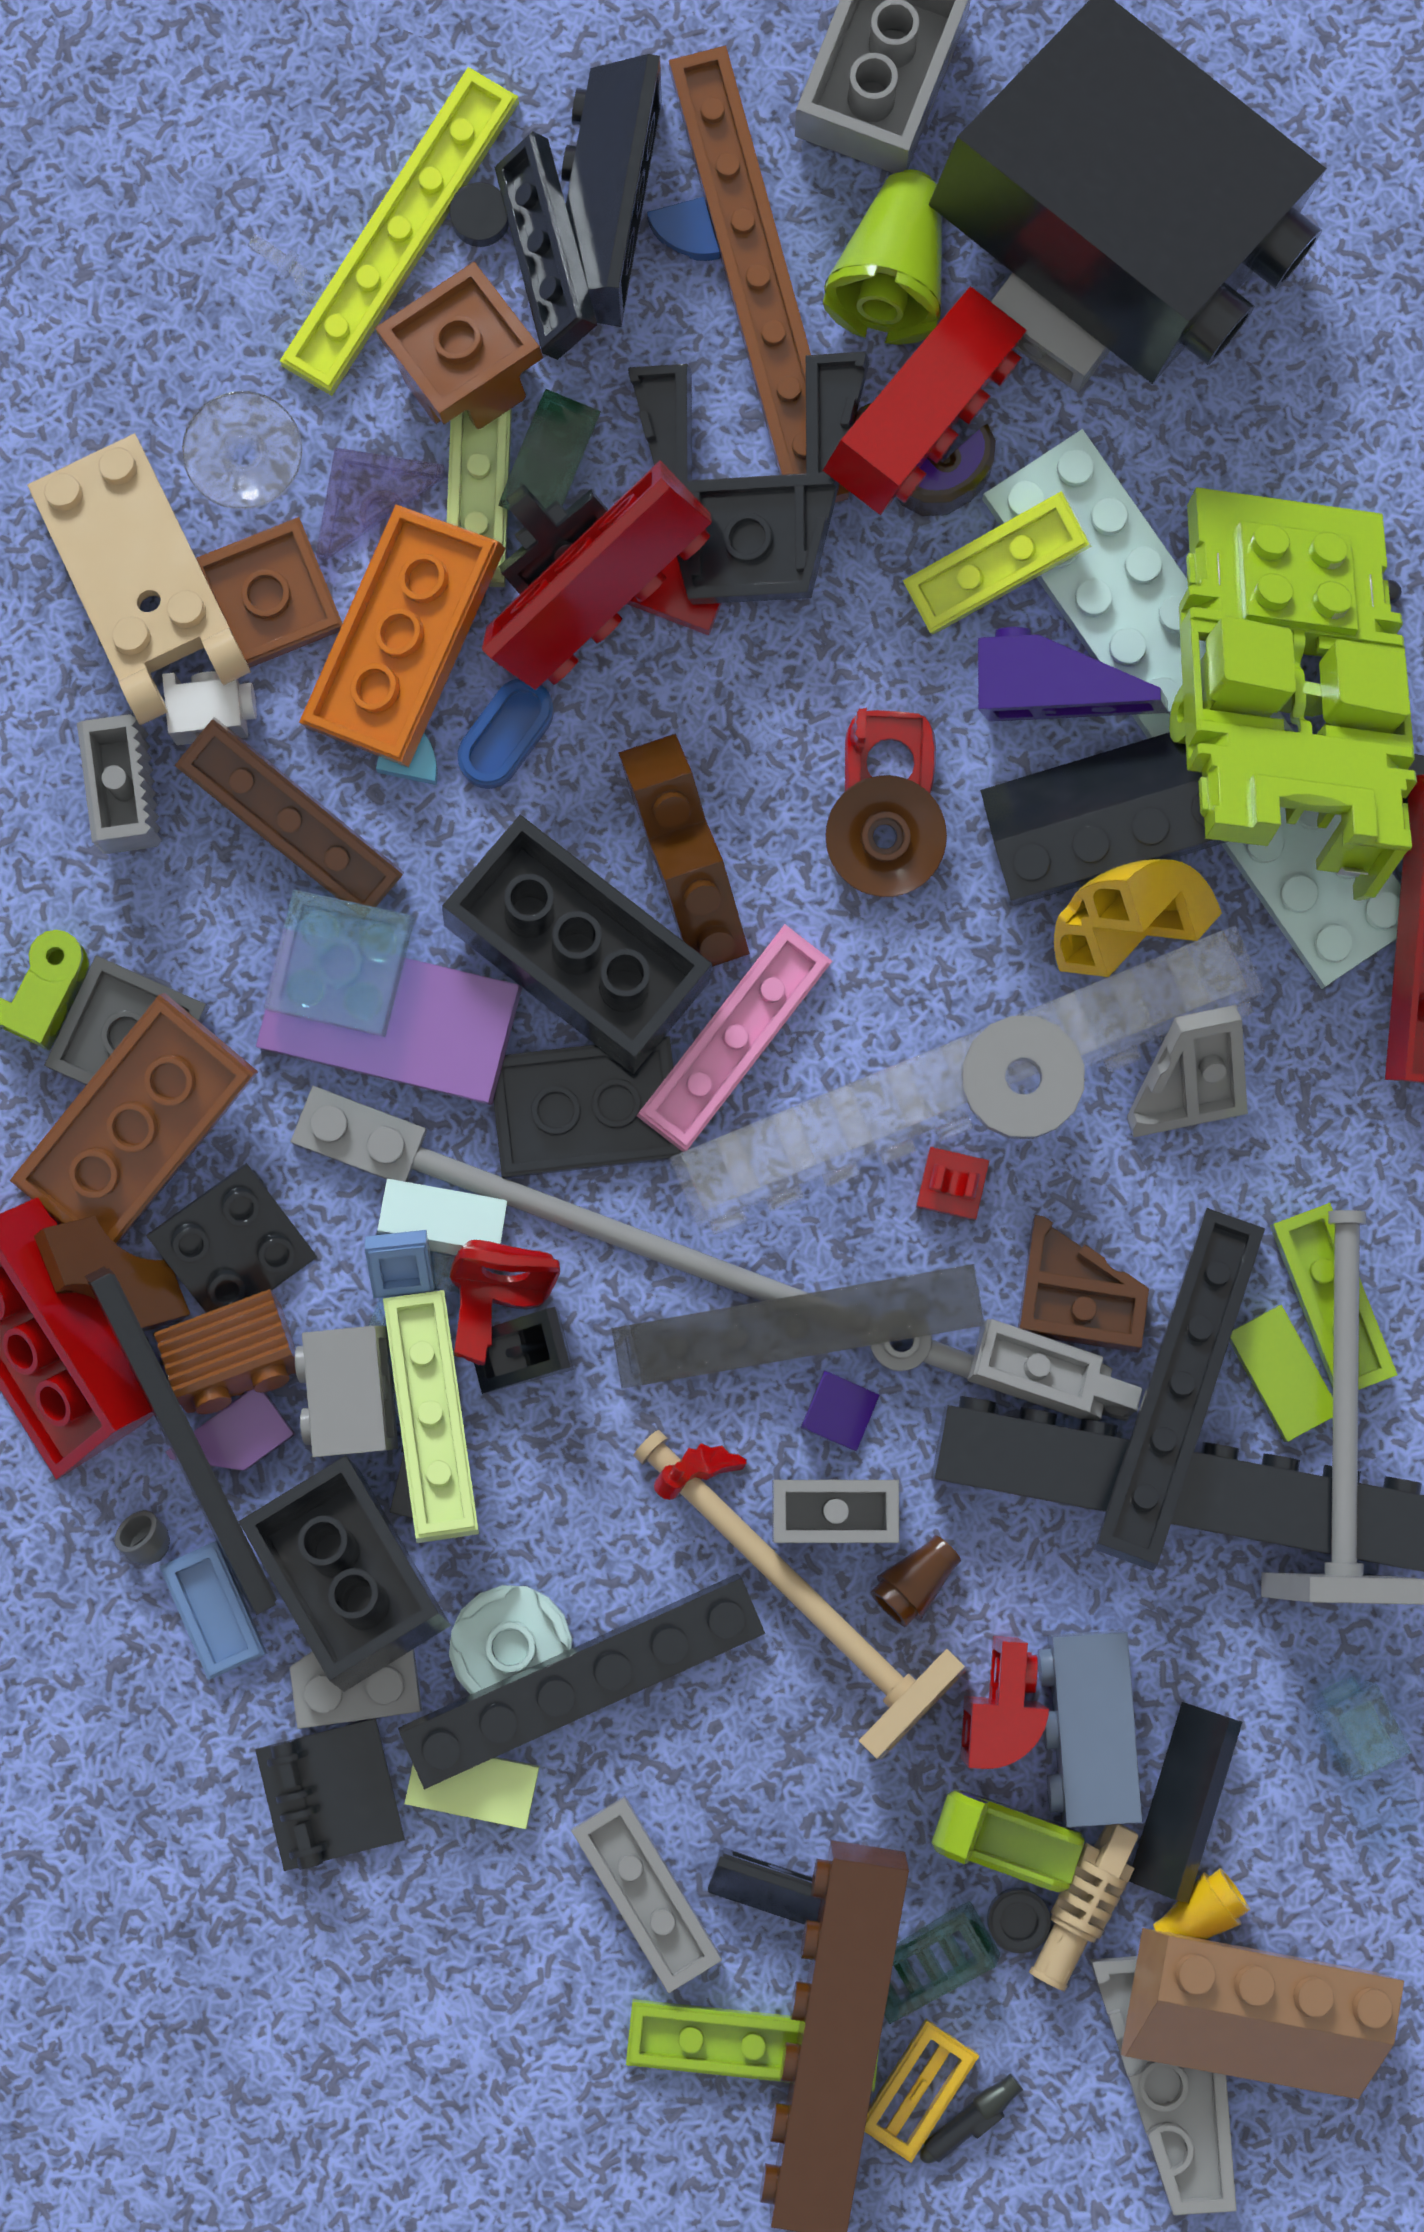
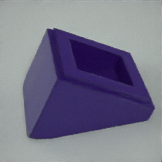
M824 1370L800 1428L857 1452L880 1395Z

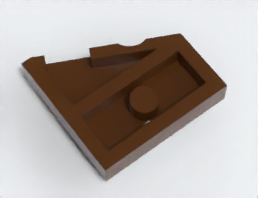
M1035 1215L1030 1234L1018 1328L1054 1340L1139 1353L1143 1342L1149 1288L1128 1273L1119 1272L1110 1267L1103 1256L1084 1244L1081 1247L1053 1228V1222L1045 1216Z

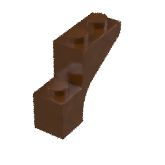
M676 733L618 752L628 787L650 845L680 939L711 962L712 967L749 955L750 952L725 865L707 824L693 773Z

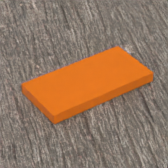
M395 504L299 723L315 732L409 768L505 547L494 539Z

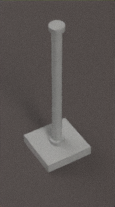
M1354 1210L1328 1211V1224L1335 1225L1331 1562H1325V1574L1261 1572V1597L1317 1603L1424 1605V1579L1364 1574V1564L1357 1563L1360 1225H1366V1212Z

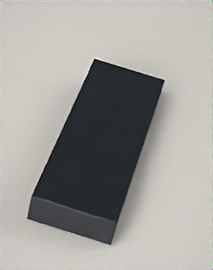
M1181 1703L1132 1867H1134V1871L1129 1882L1171 1899L1189 1903L1242 1721L1192 1704Z

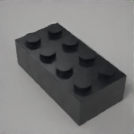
M521 814L442 905L444 926L632 1074L637 1071L709 984L712 969L711 962Z

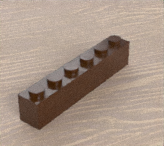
M830 1840L827 1860L816 1859L811 1897L821 1899L817 1921L806 1920L801 1945V1959L810 1960L807 1983L795 1982L790 2013L791 2020L800 2021L796 2044L785 2043L780 2071V2081L790 2082L786 2104L775 2103L771 2122L770 2142L779 2143L776 2165L766 2163L764 2165L760 2189V2203H766L770 2206L771 2228L796 2232L848 2231L909 1874L906 1854L903 1851Z

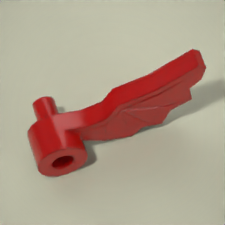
M700 1443L697 1449L688 1448L680 1462H677L675 1465L665 1466L654 1482V1489L660 1497L666 1500H673L680 1494L689 1480L695 1477L708 1480L720 1473L743 1470L747 1462L742 1456L729 1453L722 1445L711 1448Z

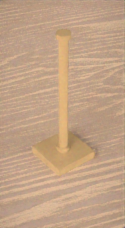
M660 1430L651 1434L633 1455L642 1465L649 1462L659 1473H661L665 1466L675 1465L681 1460L665 1444L668 1438ZM695 1477L689 1480L680 1492L689 1503L886 1695L883 1702L889 1709L859 1740L876 1759L882 1760L967 1671L966 1667L946 1649L917 1680L909 1673L903 1677L700 1478Z

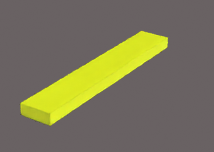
M469 67L466 69L280 359L282 367L333 396L372 335L375 327L381 321L450 213V204L454 195L469 183L519 105L517 95Z

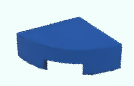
M704 196L647 212L649 226L661 243H665L671 249L687 255L690 259L696 261L720 259V251Z

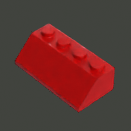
M660 460L486 626L482 650L490 659L534 690L547 679L553 685L557 684L578 663L579 659L574 653L590 638L596 644L600 643L620 624L623 618L617 612L634 596L639 602H643L660 587L666 579L661 570L678 554L684 561L689 559L707 542L711 536L705 530L712 523L710 512Z
M36 1197L0 1213V1391L57 1480L139 1428L154 1414L97 1300L79 1293L57 1294L55 1292L34 1235L43 1228L58 1224L49 1215L40 1199Z

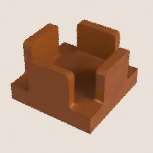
M475 261L375 327L380 341L396 361L405 384L435 424L441 421L444 425L467 410L474 426L477 429L483 428L526 398L520 375L543 359L538 343Z

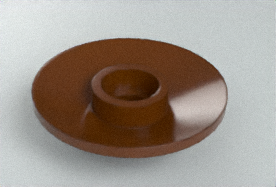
M881 775L870 777L854 784L839 797L827 820L825 840L829 859L836 872L844 881L853 888L868 895L893 897L917 889L935 873L945 853L947 829L939 805L923 787L903 777ZM880 825L890 826L895 832L896 839L890 848H880L873 840L874 831Z

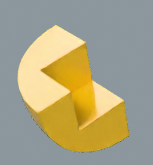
M1151 859L1118 866L1098 875L1075 892L1067 907L1059 914L1054 930V951L1058 969L1061 972L1109 977L1146 936L1198 941L1222 914L1220 906L1211 887L1201 874L1190 865L1181 861Z

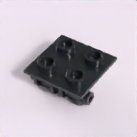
M247 1163L146 1235L206 1313L268 1289L273 1290L317 1258L315 1252L268 1192V1188L263 1180Z
M376 1718L255 1749L284 1871L299 1868V1870L323 1864V1861L405 1840Z

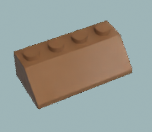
M1142 1928L1121 2055L1359 2099L1394 2046L1404 1980L1352 1967Z

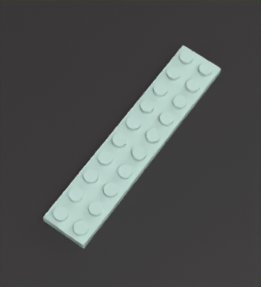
M1081 429L985 492L982 500L999 525H1002L1060 491L1064 493L1092 547L1036 578L1092 658L1162 689L1168 700V713L1132 715L1149 739L1169 732L1172 704L1175 695L1182 685L1179 604L1188 589V581L1089 437ZM1199 640L1201 660L1206 653V641ZM1280 712L1273 713L1270 718L1284 719V730L1293 731ZM1280 807L1281 826L1268 846L1226 842L1221 845L1315 981L1323 989L1397 939L1401 885L1392 873L1376 897L1361 901L1354 900L1353 883L1356 877L1316 870V858L1341 822V815L1336 814L1326 829L1317 828L1319 812L1304 810L1297 823L1293 825L1286 824L1285 808Z

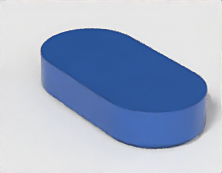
M519 678L507 682L498 690L464 736L458 748L457 758L463 776L471 784L484 789H493L506 784L552 723L554 708L552 698L542 684L534 690Z

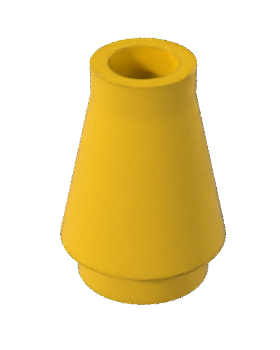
M1220 1868L1210 1876L1203 1872L1194 1883L1189 1903L1177 1901L1153 1926L1158 1931L1206 1940L1241 1925L1239 1918L1250 1911V1908L1237 1886L1225 1871Z

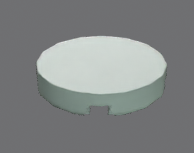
M501 1585L479 1593L461 1609L451 1631L449 1657L457 1680L471 1695L572 1649V1635L565 1615L548 1596L528 1586Z

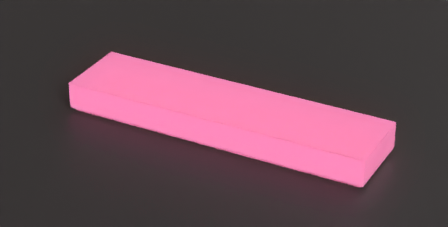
M784 924L636 1116L685 1153L826 971L832 960Z

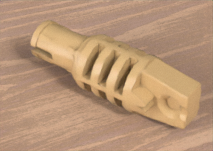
M1122 1824L1105 1825L1094 1846L1085 1842L1070 1888L1059 1893L1050 1911L1052 1913L1050 1920L1055 1924L1034 1966H1031L1030 1974L1065 1992L1067 1983L1088 1941L1095 1943L1097 1938H1101L1107 1922H1109L1115 1906H1117L1120 1896L1134 1871V1867L1126 1863L1138 1839V1834Z

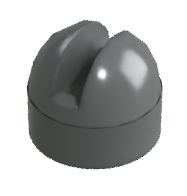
M147 1510L138 1511L127 1517L117 1529L114 1540L116 1548L128 1560L138 1565H152L161 1561L168 1552L170 1537L166 1526L151 1511Z

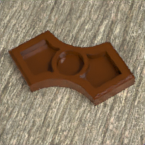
M96 1215L43 1228L34 1235L57 1294L79 1293L96 1299L85 1276L105 1266L106 1269L109 1268L115 1274L143 1332L180 1322L190 1315L175 1273L164 1259L151 1260L140 1258L123 1250L104 1232Z

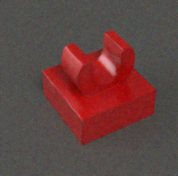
M930 1147L916 1208L975 1221L990 1160Z

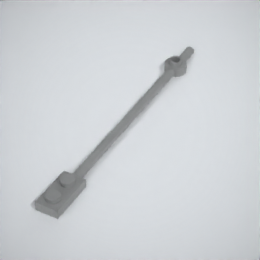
M312 1085L290 1141L294 1145L384 1179L408 1182L412 1170H416L476 1194L506 1200L507 1205L866 1340L870 1342V1349L874 1358L889 1370L907 1371L924 1362L968 1379L974 1355L932 1340L927 1323L922 1317L912 1311L893 1310L876 1319L423 1148L421 1146L428 1131L426 1128ZM902 1328L910 1332L913 1342L908 1351L898 1352L892 1348L889 1338L893 1330Z

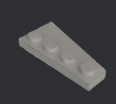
M1137 1956L1089 1959L1173 2215L1237 2211L1226 2075L1121 2055Z

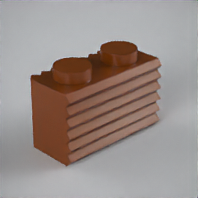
M271 1289L154 1333L162 1361L165 1365V1371L168 1375V1381L179 1404L187 1413L196 1412L204 1415L218 1412L231 1404L232 1396L241 1395L245 1391L253 1389L260 1393L276 1390L289 1382L290 1374H296V1348L282 1306Z

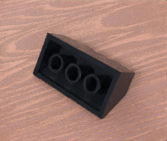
M646 54L590 68L587 89L577 88L575 92L572 125H579L580 129L577 145H566L561 180L570 182L565 204L596 321L599 324L622 327L662 104L660 56Z
M1170 732L980 790L1011 902L1014 906L1083 886L1098 875L1124 864L1151 859L1170 860L1229 842L1205 839V821L1200 813L1198 782L1202 777V772L1187 770L1186 744L1173 742Z

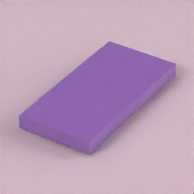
M287 930L256 1047L260 1050L492 1105L522 987L510 982Z

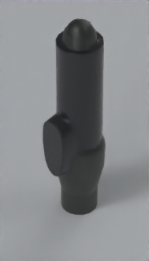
M1010 2073L999 2083L982 2091L974 2097L973 2102L926 2139L924 2147L920 2152L921 2161L928 2164L935 2161L939 2163L972 2135L978 2139L1004 2118L1003 2111L1012 2099L1023 2091L1015 2077Z

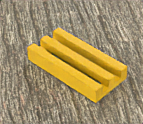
M925 2019L870 2104L864 2132L912 2163L979 2058V2054L959 2042L949 2033L938 2028L928 2019ZM933 2040L939 2045L884 2129L877 2124L929 2041ZM951 2052L960 2059L905 2143L897 2137L898 2133Z

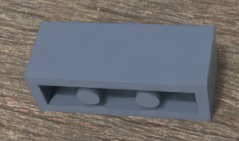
M1112 1630L1047 1635L1048 1649H1038V1672L1041 1687L1051 1686L1053 1711L1049 1712L1047 1724L1043 1732L1045 1749H1056L1057 1774L1047 1775L1050 1813L1060 1812L1061 1822L1066 1827L1142 1823L1128 1632Z

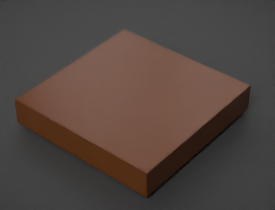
M299 517L196 558L249 668L340 631L343 623Z

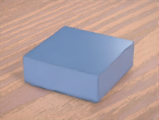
M427 1230L365 1236V1254L373 1298L434 1291V1273Z

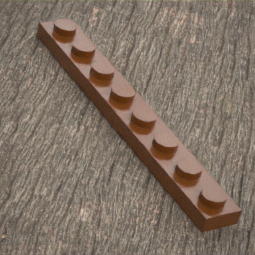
M725 45L670 59L669 71L720 251L721 262L779 474L806 473L805 355H811ZM840 484L835 503L848 500L849 491Z

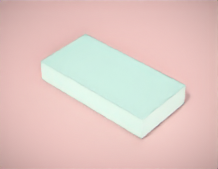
M387 1179L377 1235L427 1230L430 1251L457 1255L458 1251L470 1240H484L501 1244L507 1201Z

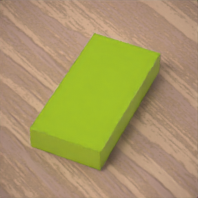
M1282 1304L1232 1331L1229 1343L1284 1442H1288L1333 1418V1397Z

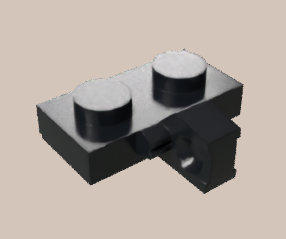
M522 484L506 498V501L510 504L509 510L524 526L515 534L522 547L499 565L501 574L521 594L585 533L608 508L591 489L566 510L557 500L545 508L529 488Z

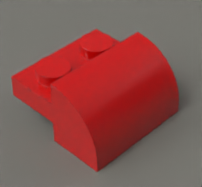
M993 1636L989 1698L964 1696L960 1759L968 1768L994 1769L1012 1764L1034 1748L1045 1730L1049 1709L1038 1701L1024 1700L1025 1693L1036 1692L1037 1655H1032V1652H1027L1028 1643L1017 1637Z

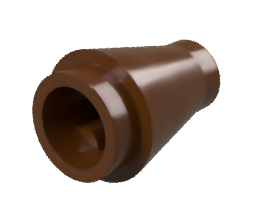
M934 1535L927 1544L877 1576L879 1583L870 1593L877 1604L894 1621L906 1627L914 1618L922 1620L952 1570L961 1562V1558L945 1540Z

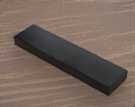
M532 131L494 168L542 354L558 360L597 326V321L549 140Z

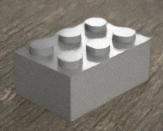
M839 0L796 108L795 137L891 173L908 170L967 21L971 0Z

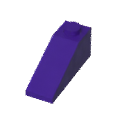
M1004 627L995 630V637L978 638V709L988 721L1168 713V700L1160 687L1039 634L1031 635V630L1028 628Z

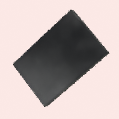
M666 1036L661 1040L634 1074L596 1045L505 1055L493 1099L502 1177L512 1178L684 1158L683 1152L636 1116L673 1069L670 1036Z

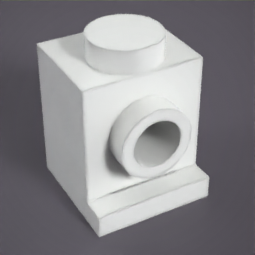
M216 671L194 674L191 676V683L183 684L175 673L162 674L165 705L168 709V713H166L168 734L176 745L192 744L214 717L240 738L248 737L247 720L257 718L256 699L252 683L240 684L236 679L223 685Z

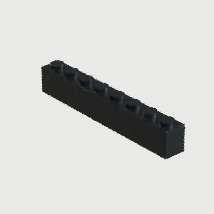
M960 1396L958 1407L944 1406L931 1479L1106 1512L1129 1443V1439L1116 1437L1118 1425L1081 1419L1080 1430L1056 1426L1057 1414L1023 1407L1020 1409L1019 1418L995 1414L996 1402ZM1208 1442L1202 1443L1201 1453H1193L1171 1522L1172 1525L1331 1555L1332 1466L1324 1465L1323 1474L1319 1476L1298 1472L1300 1460L1263 1453L1262 1464L1238 1460L1239 1448ZM1358 1471L1357 1560L1424 1572V1495H1420L1422 1483L1385 1476L1383 1487L1359 1483L1361 1471Z

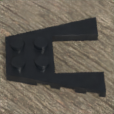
M865 351L805 355L806 473L692 480L691 369L688 364L628 368L630 382L634 387L640 410L639 416L644 435L648 441L654 465L661 460L711 514L712 523L705 529L711 535L707 542L685 561L679 554L677 555L687 597L693 605L812 598L839 488V483L822 470L840 440L855 424L869 367V358Z

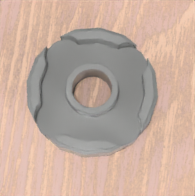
M1010 1016L990 1024L972 1041L962 1063L961 1090L970 1110L988 1130L1011 1139H1034L1056 1130L1075 1112L1084 1091L1085 1065L1076 1043L1058 1025L1037 1016ZM1016 1061H1027L1033 1064L1040 1075L1038 1088L1029 1094H1018L1012 1091L1005 1080L1006 1070L1010 1064Z

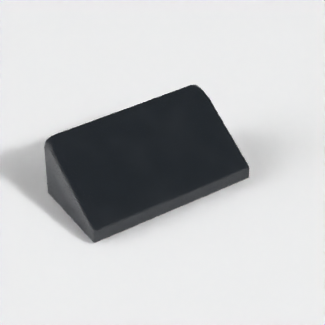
M727 1848L719 1851L708 1885V1892L804 1925L806 1920L817 1921L821 1900L820 1898L811 1897L813 1877Z

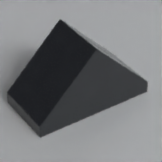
M556 1307L543 1309L492 1326V1345L487 1347L485 1364L477 1365L474 1363L482 1394L574 1370L560 1313Z

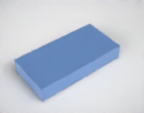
M217 1541L159 1566L208 1680L267 1654L233 1573Z

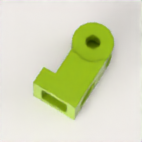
M50 930L37 936L31 944L28 954L30 968L12 1003L0 997V1028L50 1051L89 968L88 954L75 937L61 930Z

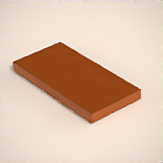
M166 993L159 994L10 1181L31 1199L38 1197L47 1212L61 1224L96 1215L104 1232L118 1245L257 1075L258 1071Z

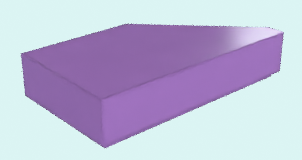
M254 1389L245 1393L193 1431L210 1466L247 1471L296 1435L267 1393L256 1392ZM171 1448L167 1450L166 1454L169 1458L176 1460Z

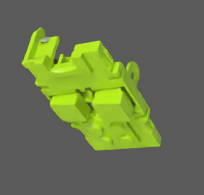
M1196 487L1187 504L1190 550L1186 557L1188 589L1179 604L1182 685L1175 695L1172 704L1169 732L1173 742L1186 744L1187 770L1202 772V777L1198 782L1200 813L1205 821V839L1268 846L1281 826L1280 807L1285 808L1286 824L1293 825L1297 823L1304 810L1319 812L1317 828L1326 829L1336 814L1341 815V822L1316 858V870L1336 872L1337 875L1354 876L1356 878L1353 883V899L1361 901L1374 898L1406 852L1412 848L1408 803H1403V798H1407L1417 783L1416 772L1408 770L1415 757L1404 637L1397 634L1403 625L1402 615L1391 612L1388 580L1383 579V573L1387 569L1383 514ZM1199 640L1206 641V653L1201 660ZM1303 654L1323 657L1319 661L1320 684L1305 681L1304 671L1300 667ZM1278 712L1289 713L1291 723L1298 726V732L1285 731L1284 719L1270 718V716ZM1323 714V719L1326 723L1317 734H1313L1311 722L1305 720L1304 717H1314Z

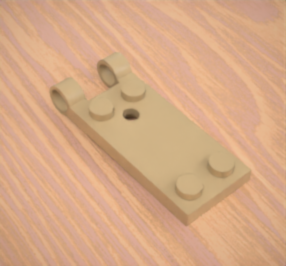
M135 433L27 484L119 680L118 682L140 725L168 713V709L151 673L202 648H205L223 685L251 673ZM151 596L161 598L160 605L154 611L144 612L140 610V604L146 598Z

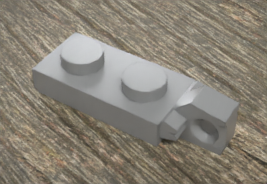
M987 1319L981 1325L967 1380L1079 1419L1085 1418L1093 1421H1099L1102 1415L1127 1421L1134 1412H1137L1142 1392L1141 1387L1112 1378L1113 1368L1102 1363L1103 1356L994 1319Z

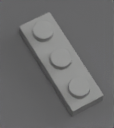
M626 1796L572 1828L571 1832L668 1994L722 1961V1956Z

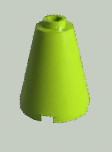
M908 169L894 173L885 180L825 282V295L823 299L825 311L835 323L852 334L866 338L867 328L888 333L884 342L887 344L918 343L928 337L940 319L942 216L928 205L937 184L928 174L922 171Z

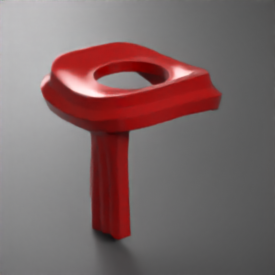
M867 708L859 709L846 731L845 791L854 784L872 777L867 768V757L873 746L881 741L893 740L905 745L913 756L914 767L908 780L919 784L931 794L936 765V742L933 728L928 719L918 713L882 710L867 711Z
M484 1240L468 1241L458 1251L452 1263L449 1276L452 1283L459 1288L460 1311L454 1356L462 1357L477 1365H484L487 1347L492 1345V1303L525 1310L542 1305L551 1294L560 1275L559 1260L554 1259L552 1254L516 1248ZM485 1268L494 1269V1270H499V1271H505V1272H525V1273H522V1274H520V1275H511V1276H509V1275H499V1274L492 1273V1272L486 1270Z

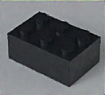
M346 1455L238 1521L327 1678L343 1692L451 1626L361 1471Z

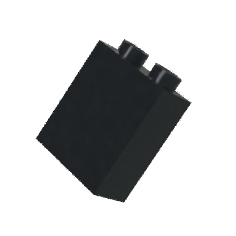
M1089 0L957 136L928 205L1153 384L1184 348H1187L1207 365H1210L1220 355L1244 325L1255 307L1237 292V289L1253 272L1273 288L1278 289L1298 267L1322 233V229L1300 212L1327 168L1115 0Z

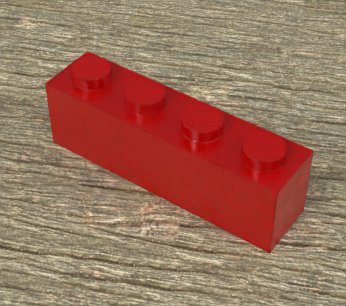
M970 286L844 435L822 471L879 515L884 512L895 497L906 503L927 475L920 468L925 460L930 458L937 464L959 436L952 429L959 419L969 425L991 397V395L984 391L985 387L991 380L1000 387L1016 368L1022 357L1014 352L1027 330Z

